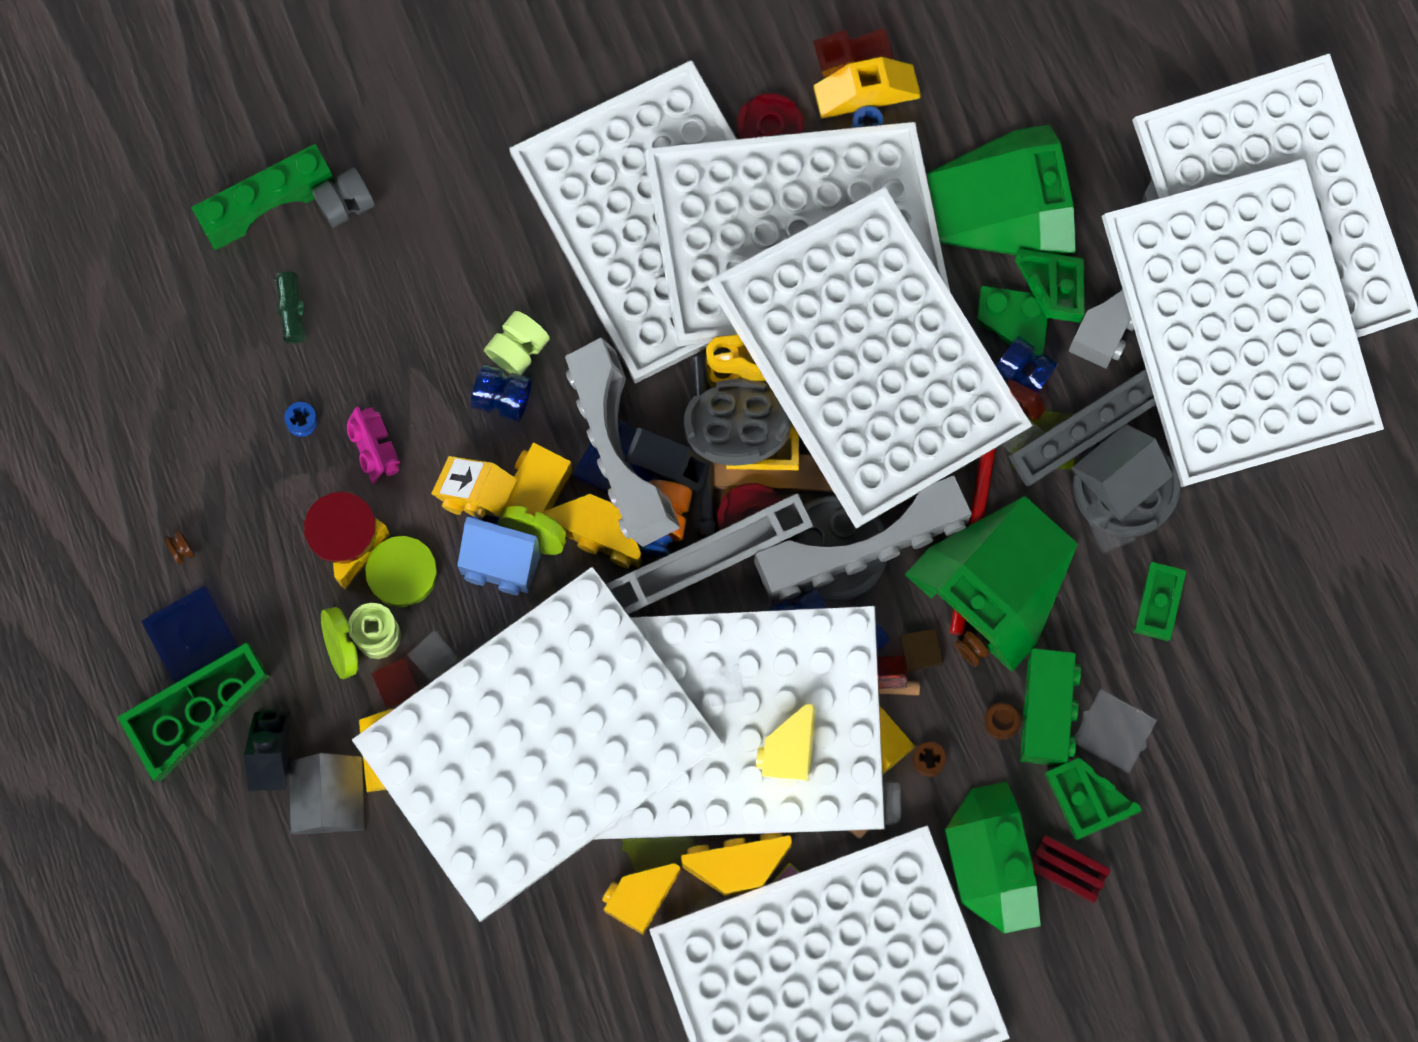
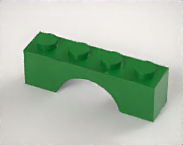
M314 144L191 208L214 250H217L246 235L247 229L253 221L268 210L288 202L299 201L308 203L315 199L311 191L312 188L327 180L335 183L321 153Z

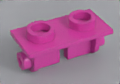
M355 407L347 421V433L350 440L357 445L362 470L368 473L372 484H375L382 472H385L386 476L398 473L400 471L398 468L400 461L391 441L379 444L377 441L388 436L380 413L375 412L373 407L367 408L362 412L359 407Z

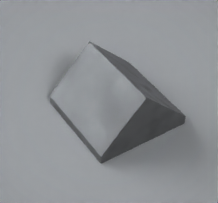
M319 753L289 761L291 835L365 830L363 757Z

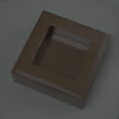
M936 628L900 635L899 639L907 672L942 666L943 661Z

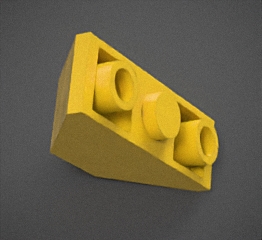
M884 57L850 63L814 85L821 119L856 112L863 106L876 108L921 97L913 65Z
M588 494L542 512L557 521L564 528L567 534L566 537L578 542L577 546L580 549L591 554H597L598 551L611 556L610 561L624 568H629L630 565L640 568L642 558L637 542L632 538L627 539L624 536L618 522L622 517L619 508H616L613 503Z
M766 833L760 835V841L746 843L745 838L732 839L723 842L724 848L713 850L709 849V845L694 846L687 849L688 854L681 855L682 867L724 897L745 894L766 885L790 850L792 844L791 836L782 837V833Z

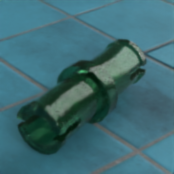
M282 272L275 277L279 299L276 310L277 314L281 316L283 341L287 344H298L306 339L302 318L305 307L304 302L299 297L298 276L294 272Z

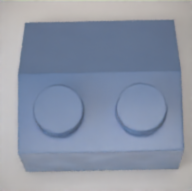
M467 517L457 565L460 573L465 575L464 580L482 586L485 584V581L499 585L498 589L511 595H519L520 591L529 594L541 557L537 536Z

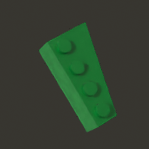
M245 643L119 715L117 719L151 779L161 782L260 688L270 676L253 647Z

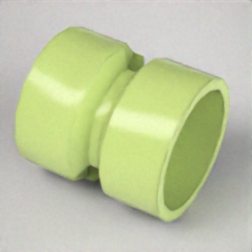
M514 311L502 325L504 333L495 334L485 346L484 351L500 368L515 377H520L532 362L530 355H537L550 338L546 331L534 320L519 311Z
M367 603L354 610L349 618V635L361 653L374 659L385 658L394 653L400 645L401 631L389 609L381 604Z

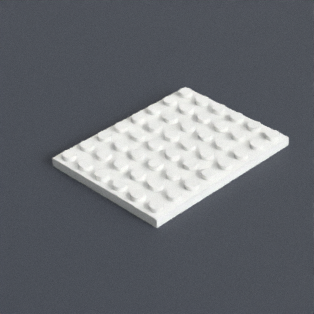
M1330 54L1145 113L1132 119L1159 199L1305 159L1357 338L1418 318V307Z
M692 61L509 148L513 160L635 384L706 349L709 344L677 346L645 159L646 148L736 140Z
M915 122L646 148L645 159L677 346L710 343L714 338L720 336L738 335L707 284L711 278L886 187L950 291Z
M1305 159L1102 215L1181 487L1384 429Z
M886 187L711 278L707 283L856 529L1032 426Z
M593 567L352 739L480 922L722 745L717 735Z
M874 606L630 618L717 735L722 745L595 839L885 829ZM805 704L814 705L816 707L810 781L763 777L762 769H757L758 747H765V738Z
M928 826L649 929L690 1042H1001L1010 1038Z

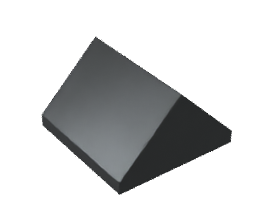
M1127 424L1120 427L1072 467V470L1119 521L1173 477L1156 439Z

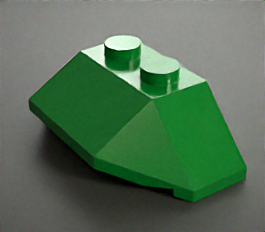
M1008 782L972 788L945 829L961 904L993 925L1003 934L1040 927L1037 884L1020 811Z

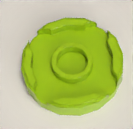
M509 506L503 509L497 525L537 536L541 554L557 555L562 553L567 542V534L557 521L541 512H536L535 516L527 514V508L523 506Z
M408 536L391 537L379 543L370 553L365 567L366 581L374 596L384 604L397 608L407 607L408 605L417 604L425 600L434 589L438 577L436 560L430 549L420 540Z
M333 607L322 610V632L331 663L339 678H350L356 675L358 671V657L355 644H353V641L350 642L347 634L350 632L349 624L340 608Z

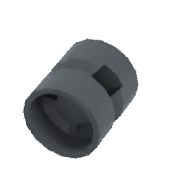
M355 167L337 175L335 183L327 180L311 189L331 228L348 221L352 212L359 215L375 207L373 199Z

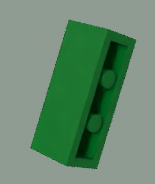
M1032 648L1028 654L1020 762L1061 766L1067 763L1068 757H1074L1076 736L1070 735L1071 721L1077 720L1078 700L1073 699V686H1079L1081 677V664H1075L1076 653Z

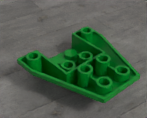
M1050 125L1014 130L926 174L940 244L1016 255L1018 249L1063 256L1075 254L1074 206L1061 143Z
M1024 496L930 547L907 571L905 576L931 599L938 594L990 641L986 646L987 650L1012 672L1030 653L1032 648L1037 645L1078 543Z

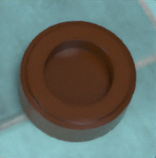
M995 703L985 713L983 720L984 728L995 739H1009L1020 728V713L1009 703Z

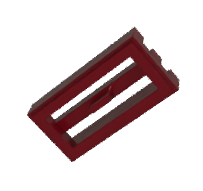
M1046 835L1043 836L1031 860L1034 873L1091 903L1096 902L1098 894L1111 869ZM1046 847L1098 873V877L1095 878L1045 852ZM1040 859L1092 885L1091 892L1039 865Z

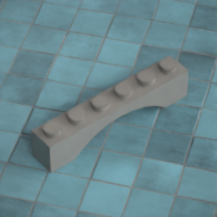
M1153 179L1140 204L1159 199ZM1123 289L1103 304L1087 311L1072 341L1069 352L1105 369L1111 358L1119 360L1127 344L1126 341L1121 339L1125 329L1130 331L1134 329Z
M599 338L566 355L565 358L569 370L566 371V376L571 386L578 392L579 399L576 400V404L582 416L589 423L590 428L586 430L592 445L598 449L600 454L597 463L602 474L609 480L611 488L608 489V495L613 505L619 508L622 518L618 522L624 536L627 539L632 538L644 547L680 529L670 498L656 486L642 480L630 464L624 461L626 456L622 449L618 432V409L626 377L616 350L603 338Z
M953 475L921 490L913 504L899 520L885 531L867 540L835 547L810 546L788 540L755 553L754 563L770 601L780 598L781 601H787L798 596L801 593L800 589L812 584L814 588H820L831 583L834 580L833 576L845 571L847 575L858 573L867 567L866 563L878 558L880 562L891 560L900 554L899 550L911 545L913 549L924 547L933 541L932 537L944 532L946 536L954 535L966 528L965 524L968 523L972 513Z
M797 493L713 535L605 585L627 615L749 558L757 552L813 527V524Z

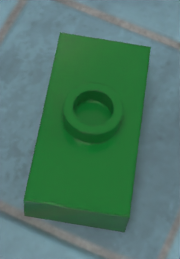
M1155 562L1149 564L1134 633L1165 641L1171 639L1186 570Z

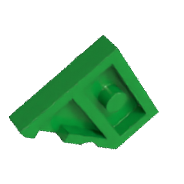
M1018 249L1015 262L1046 318L1081 323L1084 317V259Z
M981 286L976 323L987 331L998 334L1001 340L1013 347L1015 345L1031 355L1030 359L1034 362L1041 363L1048 318L1043 313L1034 294Z
M1080 758L1047 771L1044 774L1076 841L1142 811L1137 803H1132L1115 789L1116 787L1112 783L1097 775L1093 768Z

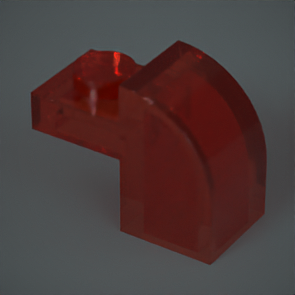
M885 28L854 39L849 36L846 30L813 41L820 70L825 78L850 63L879 57L895 60Z

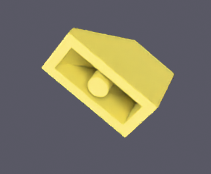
M805 704L765 738V747H758L757 769H762L763 777L810 781L816 707L814 705Z

